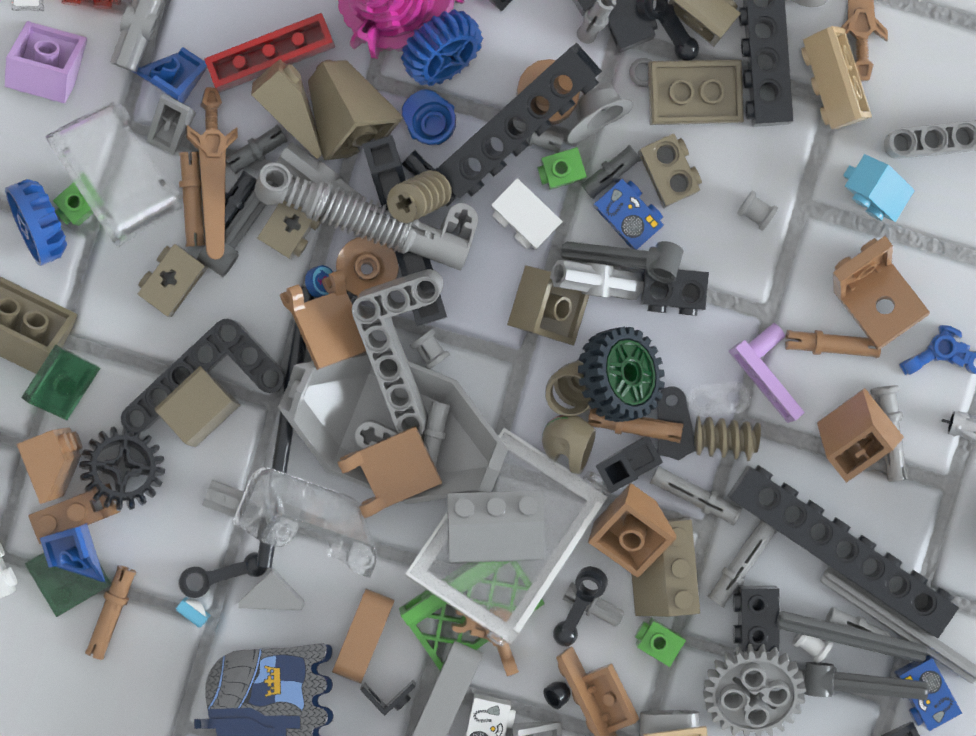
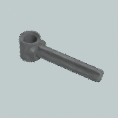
M266 181L272 187H279L274 181ZM255 191L252 192L245 202L244 208L237 213L225 230L223 256L220 259H211L207 255L205 244L197 257V260L221 277H224L236 262L239 252L235 248L267 205L256 197Z
M568 241L562 244L561 257L564 260L646 269L652 279L662 283H672L676 280L684 253L679 245L668 241L658 242L656 247H650L649 251Z
M806 662L804 682L806 692L804 694L808 696L832 697L835 691L918 700H926L928 698L929 684L926 681L837 672L834 664Z

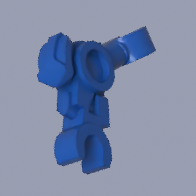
M940 325L939 334L932 338L927 346L928 349L901 362L899 366L904 375H911L932 360H944L958 367H963L965 364L966 370L969 373L976 374V367L973 363L976 358V351L970 352V345L963 342L959 343L953 338H962L960 330L952 326Z

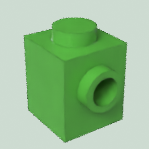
M578 147L541 158L542 166L537 167L542 185L548 183L549 190L585 180L587 177Z
M82 176L76 179L53 200L58 206L55 212L67 225L72 222L77 226H80L107 202L93 185Z
M652 617L648 623L642 622L634 636L638 639L636 642L637 648L668 667L671 666L686 641L683 636Z

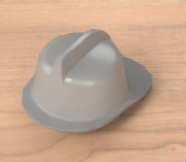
M610 83L593 88L586 95L583 94L578 100L576 106L578 123L568 133L567 141L569 143L580 142L604 126L622 118L633 108V102L628 99H621Z

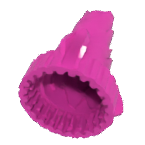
M338 0V8L340 14L344 17V22L353 31L350 46L356 49L362 43L368 42L371 58L378 59L380 51L382 52L383 50L401 52L402 48L407 45L406 40L414 35V30L421 28L423 22L427 23L432 19V16L438 17L443 11L449 13L454 7V2L457 0Z

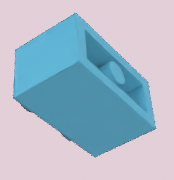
M866 154L863 155L856 168L849 165L843 175L848 179L845 187L854 195L852 200L867 208L865 212L880 221L885 217L896 222L915 191L888 164Z

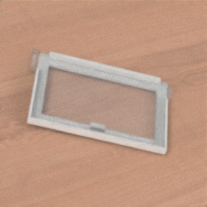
M503 428L498 437L508 451L491 492L543 490L545 517L544 560L449 563L448 518L446 513L405 574L406 577L489 631L487 637L499 646H503L505 642L509 645L513 643L610 494L600 475L587 471L584 477L581 478L505 428Z

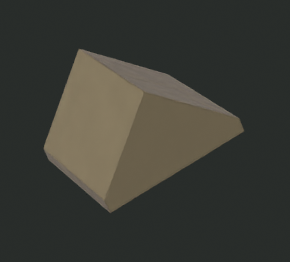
M199 366L154 409L186 445L196 448L241 405L210 374Z

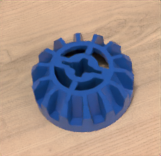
M25 179L6 187L5 193L10 210L35 262L42 266L61 258L67 247L66 236L61 229V222L56 216L55 208L52 207L49 196L44 192L43 186L37 181Z

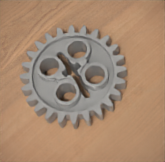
M749 644L747 652H742L737 646L735 656L725 652V662L715 660L716 670L708 669V679L704 680L705 691H703L707 713H711L713 722L720 721L722 730L731 726L733 736L740 730L743 731L744 736H749L750 732H755L756 736H761L762 731H766L769 736H773L772 728L777 727L779 730L784 731L783 722L786 721L793 724L794 718L792 713L801 714L800 704L805 703L804 693L806 692L802 671H798L796 661L790 662L787 653L779 657L777 647H774L768 653L766 652L765 644H762L758 651H754L752 644ZM750 671H758L755 674H747ZM775 688H782L779 691H771ZM731 692H737L735 695H727ZM755 709H761V710L758 711V712H751L752 710H755Z

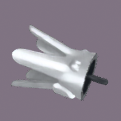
M953 411L950 421L941 420L942 422L949 423V435L961 436L976 444V434L973 433L976 432V415Z

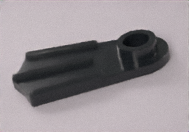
M669 386L661 391L663 396L658 401L657 419L682 423L684 427L680 443L658 439V454L680 460L696 451L694 433L684 392L678 387ZM669 395L677 396L678 401L674 406L666 404V398Z

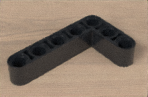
M222 319L124 409L121 414V424L128 432L137 433L149 429L161 418L154 409L158 405L153 401V393L158 388L163 389L167 396L180 385L175 378V373L180 367L187 368L190 375L199 366L209 373L228 355L259 389L267 393L280 391L285 385L286 374L239 322L231 319ZM227 324L233 325L236 329V337L231 342H226L221 337V329ZM205 345L213 350V359L206 364L198 358L199 349ZM247 347H253L258 353L257 361L252 365H247L242 360V352ZM268 370H274L279 375V383L274 388L267 387L263 382V376ZM134 410H139L144 415V423L139 428L133 426L130 422V414Z

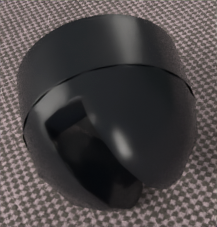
M553 682L544 688L543 694L551 707L560 709L569 701L571 691L566 683Z

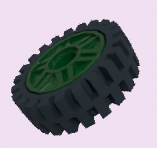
M625 326L597 333L588 339L589 343H586L582 348L585 353L580 354L579 361L584 364L578 366V373L584 375V378L579 379L580 386H586V390L582 394L584 398H591L588 402L590 408H597L596 414L598 416H605V420L614 422L631 421L652 413L651 410L656 409L658 406L657 401H660L663 396L659 390L664 389L665 382L660 381V378L665 376V372L658 367L663 362L661 357H655V354L658 352L656 346H649L652 340L648 336L643 337L642 331Z

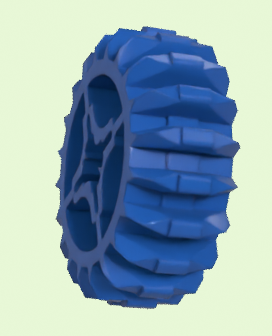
M456 9L451 10L449 13L443 11L438 17L432 16L430 21L427 23L423 22L421 28L414 30V35L406 40L407 45L402 48L401 60L406 68L405 71L421 86L427 84L429 87L435 83L440 85L446 79L451 80L457 73L461 74V70L464 67L470 66L469 62L477 57L476 52L482 48L480 43L484 38L481 35V30L478 28L479 25L464 11H457Z

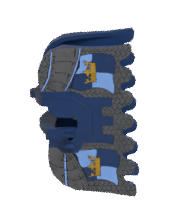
M318 643L290 648L239 650L221 657L210 670L205 685V698L209 718L194 719V729H216L217 736H320L319 729L329 725L334 718L333 711L328 707L321 706L318 702L321 695L329 693L333 688L332 679L329 676L321 675L317 670L320 664L331 659L333 653L331 645Z

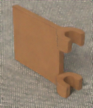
M341 270L330 273L329 277L322 280L325 290L329 293L328 295L304 303L303 291L299 284L287 288L286 292L280 294L283 305L292 313L317 370L366 352L352 315V303L347 294L346 279Z
M416 426L364 449L340 457V461L337 462L343 474L361 466L375 497L361 502L362 505L359 506V509L364 519L386 507L442 484L438 471Z

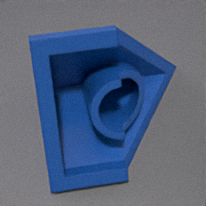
M182 47L178 53L139 67L137 73H134L173 99L184 104L206 71L207 65L204 60Z
M87 523L40 538L49 568L55 566L105 582Z

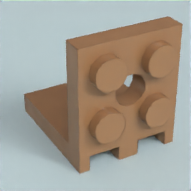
M886 236L880 240L874 238L868 241L860 249L862 251L860 254L852 259L850 256L844 258L834 267L835 271L833 272V291L877 350L883 348L930 314L927 307L893 265V245ZM880 300H890L894 304L893 311L889 314L878 312L876 304Z

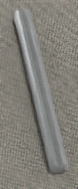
M827 568L820 579L822 584L905 640L923 644L927 648V654L969 683L976 681V665L833 568Z

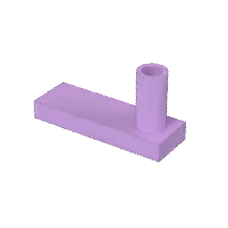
M772 323L749 344L746 340L741 341L731 348L729 353L785 421L789 423L796 421L805 412L760 359L785 338L782 329L777 324Z

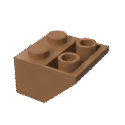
M865 388L817 422L826 458L846 483L893 451L904 438Z

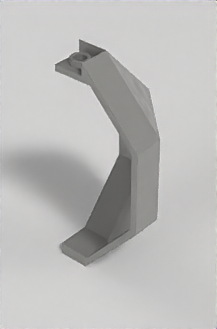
M367 352L319 370L316 369L313 361L294 365L288 386L278 405L279 410L326 472L371 489L361 466L343 474L337 463L340 461V457L363 449L355 440V432L363 422L374 420L396 430ZM391 359L383 360V364L387 369H398L395 361ZM408 361L427 415H429L431 401L450 405L444 430V433H447L446 438L442 439L435 466L442 484L409 497L402 502L411 504L445 499L448 493L491 492L508 449L457 380ZM402 388L394 389L397 397L402 399L409 397L406 390ZM414 417L405 418L407 425L411 427L419 426L418 420ZM370 427L367 431L362 430V434L366 436L365 441L367 443H370L373 439L382 441L391 436L385 432V436L382 439L374 434L376 429Z

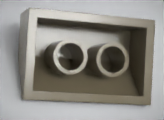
M0 277V357L44 378L58 358L78 314Z
M689 517L667 519L676 534V540L639 578L631 574L635 616L671 617L700 614L692 519Z

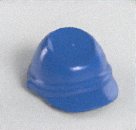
M429 89L419 90L411 95L402 106V117L411 138L422 144L440 145L453 135L456 128L454 105L443 99L435 91Z

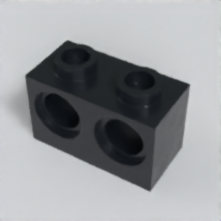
M644 269V288L641 296V305H648L647 311L666 313V308L669 307L679 308V314L697 316L698 310H706L709 272L679 269L674 282L664 283L667 288L666 296L663 299H656L650 292L651 285L656 280L652 279L648 275L647 270ZM687 284L695 286L698 291V297L694 302H687L682 297V289Z

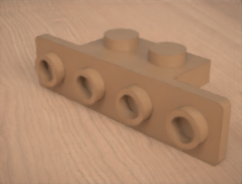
M573 647L565 649L556 657L559 671L566 678L572 690L573 699L580 706L586 718V725L594 736H617L615 731L635 724L639 720L612 663L586 673Z

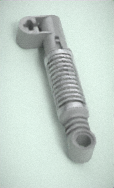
M269 163L259 173L254 191L256 197L264 204H283V201H286V206L288 207L294 204L293 209L297 210L298 207H302L301 212H304L309 219L317 221L321 217V224L325 222L328 216L327 225L330 226L334 223L335 229L340 226L341 231L347 228L348 234L354 231V236H357L360 233L361 239L367 236L368 241L374 238L375 244L380 241L381 246L387 243L388 249L393 245L394 251H398V253L411 252L457 270H461L466 261L478 224L477 212L468 204L459 203L452 206L443 220L440 229L421 223L419 220H414L411 223L399 222L393 218L389 210H386V204L381 208L379 207V202L373 205L372 199L369 203L366 202V197L360 200L359 194L354 198L352 197L353 192L346 195V189L341 193L339 192L340 188L337 187L333 195L331 193L332 184L319 181L317 183L311 182V185H308V180L306 179L300 182L301 177L297 176L296 179H292L293 174H290L289 170L279 163ZM266 181H274L279 187H272ZM458 223H460L461 230L457 236L453 235V231Z

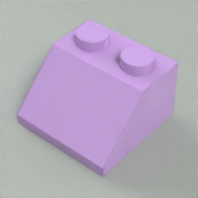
M27 21L6 57L5 87L52 101L66 103L76 83L87 38Z

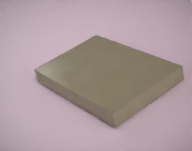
M742 60L648 62L650 125L744 122Z

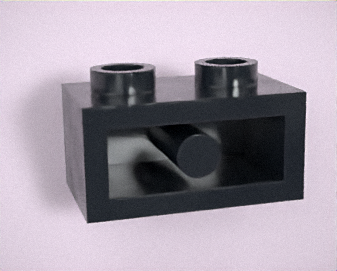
M738 586V593L733 594V611L738 612V625H733V643L738 644L742 652H747L749 644H752L754 651H758L760 646L765 644L766 652H770L774 647H777L778 652H780V629L776 625L780 612V589L777 586Z

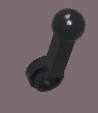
M637 0V9L640 16L644 19H658L675 45L674 51L680 60L691 61L696 58L699 53V44L685 30L674 11L673 4H668V0H656L654 10V0Z
M253 552L245 557L244 562L213 571H205L200 567L187 568L181 573L178 585L180 591L185 596L198 598L205 595L214 583L244 574L259 577L267 571V568L256 566L258 552ZM192 573H197L203 578L204 584L199 591H191L187 587V577Z
M588 566L579 571L575 579L577 589L575 602L566 620L558 623L553 630L554 640L559 645L570 646L577 640L578 631L576 626L586 607L594 598L600 597L605 592L608 579L599 568ZM583 581H593L598 589H588L583 584Z

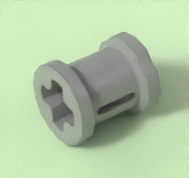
M751 191L737 214L739 216L745 215L757 223L759 229L763 231L774 217L778 207L775 205L769 206L757 198L754 191Z
M433 329L410 344L411 348H416L426 362L425 368L431 369L450 356L449 352L444 351L435 339Z

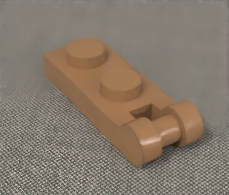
M110 483L105 484L106 487L112 490ZM94 489L91 492H85L30 514L28 517L37 540L41 544V537L86 523L89 525L121 511H116V504L113 500L108 508L103 507L106 500L104 496H101L99 499L103 509L96 511L92 500L98 491Z

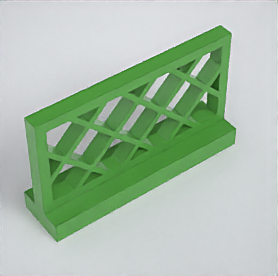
M517 561L467 562L442 579L443 582L461 594L467 591L466 597L478 605L486 606L485 609L487 611L490 610V607L497 606L507 609L511 613L517 608V606L513 605L516 589L528 591L532 585ZM510 562L515 570L513 583L497 581L498 569ZM492 574V579H486V577ZM519 577L525 585L518 584ZM477 583L490 584L487 601L470 598L474 585ZM495 586L512 588L509 604L492 602ZM425 590L401 606L399 611L407 626L411 628L439 670H441L444 661L442 662L436 653L438 642L453 644L455 640L475 650L489 642L487 639L480 637L473 642L461 640L463 633H458L457 639L440 636L443 620L463 624L466 618L464 616L459 618L444 615L447 603L428 590ZM543 599L540 600L534 611L545 604ZM441 608L440 614L434 613ZM425 618L439 619L435 635L422 633L417 624ZM428 640L434 641L433 648L428 642Z

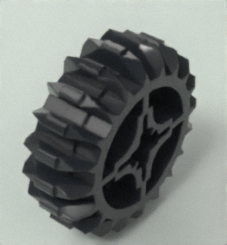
M111 427L110 438H108L105 432H99L98 437L101 443L91 439L88 444L94 451L84 449L82 452V456L90 461H81L79 463V468L89 470V472L80 475V480H91V483L84 490L86 492H91L94 489L98 491L93 497L95 502L101 496L106 497L103 505L105 508L110 506L112 500L116 501V511H121L123 501L127 502L129 510L135 508L134 499L140 505H145L147 501L144 493L151 498L156 495L155 490L150 485L161 487L163 483L154 476L165 474L164 468L156 467L157 464L164 462V456H153L160 449L159 445H153L149 448L147 445L152 439L150 435H147L141 441L138 439L141 432L129 436V432L124 427L122 435H118L116 427ZM119 445L118 456L115 459L105 460V462L97 461L98 456L105 449ZM129 446L135 448L143 455L147 465L135 462L131 458ZM124 454L123 462H125L126 468H130L131 472L126 471L121 483L120 471L114 468L113 465L118 467ZM97 471L110 475L114 479L116 491L109 489L102 483ZM147 475V479L141 487L131 492H125L129 478Z

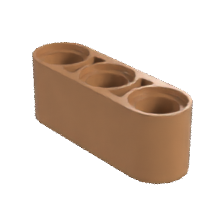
M367 588L365 589L332 670L333 673L361 684L394 604V599Z

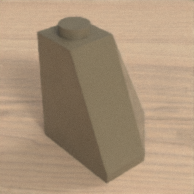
M325 60L321 62L308 80L324 160L349 158L359 153L358 147L370 142L373 138L377 140L389 136L403 119L401 114L347 60Z

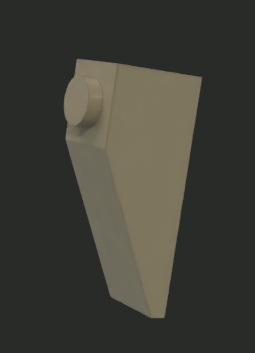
M279 59L252 83L251 95L318 159L322 156L316 123L301 80L302 77L291 64L286 65Z

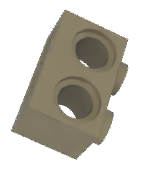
M673 133L639 149V156L663 208L700 191L698 185L702 183L701 177L696 167L690 168L685 156L689 155V152L682 138L677 139ZM667 147L673 152V161L671 163L665 164L658 160L657 151L659 148ZM678 175L685 179L686 189L683 192H676L671 188L670 179L673 176Z

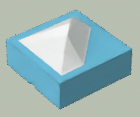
M187 597L176 608L177 612L197 627H202L211 616L204 610L203 605L198 600Z

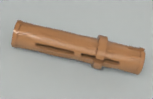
M181 152L179 156L182 181H179V188L183 190L185 247L195 246L194 233L196 234V246H205L199 152L190 153L191 165H189L188 152Z
M787 330L785 339L798 340V342H785L786 350L812 351L814 355L826 352L879 358L881 354V349L868 348V346H875L869 338L823 334V331L815 330L814 333Z
M597 408L590 409L588 423L593 427L614 430L615 434L620 435L624 432L677 443L681 442L684 427L682 423L648 417L624 422L607 421L605 416L600 417L596 414Z
M117 566L110 589L104 593L103 597L106 600L89 645L85 650V654L88 656L93 654V658L100 660L105 658L106 650L123 605H127L129 601L127 595L137 573L135 570L131 569L129 571V567Z

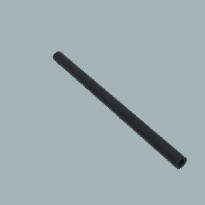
M301 287L304 303L313 300L314 296L308 292L307 288ZM294 322L284 392L288 386L294 365L304 363L306 344L296 322ZM281 411L256 563L257 567L272 568L294 429Z

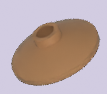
M365 236L363 239L361 237L352 239L344 245L337 257L336 271L341 270L343 272L348 292L358 296L365 289L397 278L399 270L398 260L392 248L388 249L387 243L381 246L380 241L375 244L374 238L368 241L367 236ZM365 264L370 265L372 272L370 274L362 273L361 266Z

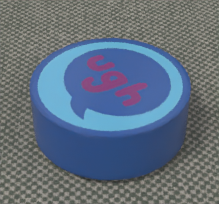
M321 265L313 267L307 272L305 285L312 296L319 298L329 294L325 290L322 280L329 277L333 270L328 266Z

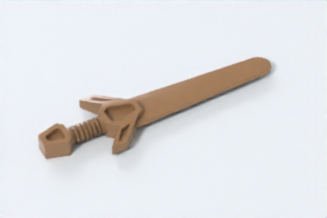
M848 0V20L841 28L845 29L846 34L849 32L856 38V49H858L856 50L858 52L856 55L858 56H856L855 64L861 82L869 81L874 64L867 59L869 58L867 56L869 55L868 36L874 32L887 42L888 30L875 18L874 0Z
M206 87L200 104L205 109L206 131L200 135L187 125L186 138L199 150L206 252L211 259L216 260L220 259L224 254L226 149L238 138V130L236 127L226 136L218 130L217 108L222 104L216 88Z

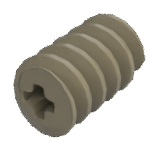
M424 171L395 185L390 190L387 197L388 210L393 218L399 222L411 223L414 220H418L449 202L451 198L450 183L438 171Z
M699 415L697 416L694 432V446L697 455L700 456L704 447H707L710 457H713L716 449H720L722 458H726L728 451L732 450L734 460H738L743 451L747 461H750L753 454L758 452L761 437L760 422H757L753 430H751L749 421H744L739 429L738 422L734 419L726 427L724 418H719L714 426L711 417H706L702 425Z

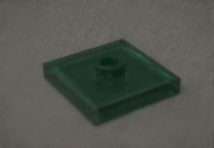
M55 344L21 398L31 405L64 420H68L101 368Z

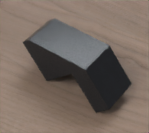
M643 437L614 453L595 467L611 494L637 480L638 476L662 464L663 461L650 437Z

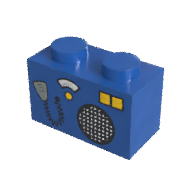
M621 179L595 202L593 207L631 249H638L664 226L660 221L663 215L653 204L647 206L639 198L643 193L631 180L626 183Z
M926 655V659L922 663L913 661L894 671L899 679L926 681L929 684V694L926 700L909 699L913 707L909 709V713L917 726L922 724L928 731H931L962 714L936 663L929 655Z

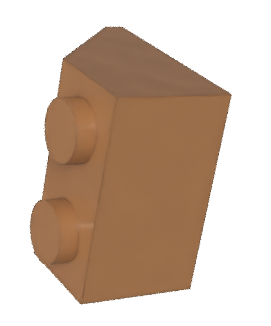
M630 483L594 521L588 543L639 578L676 540V534L657 502Z

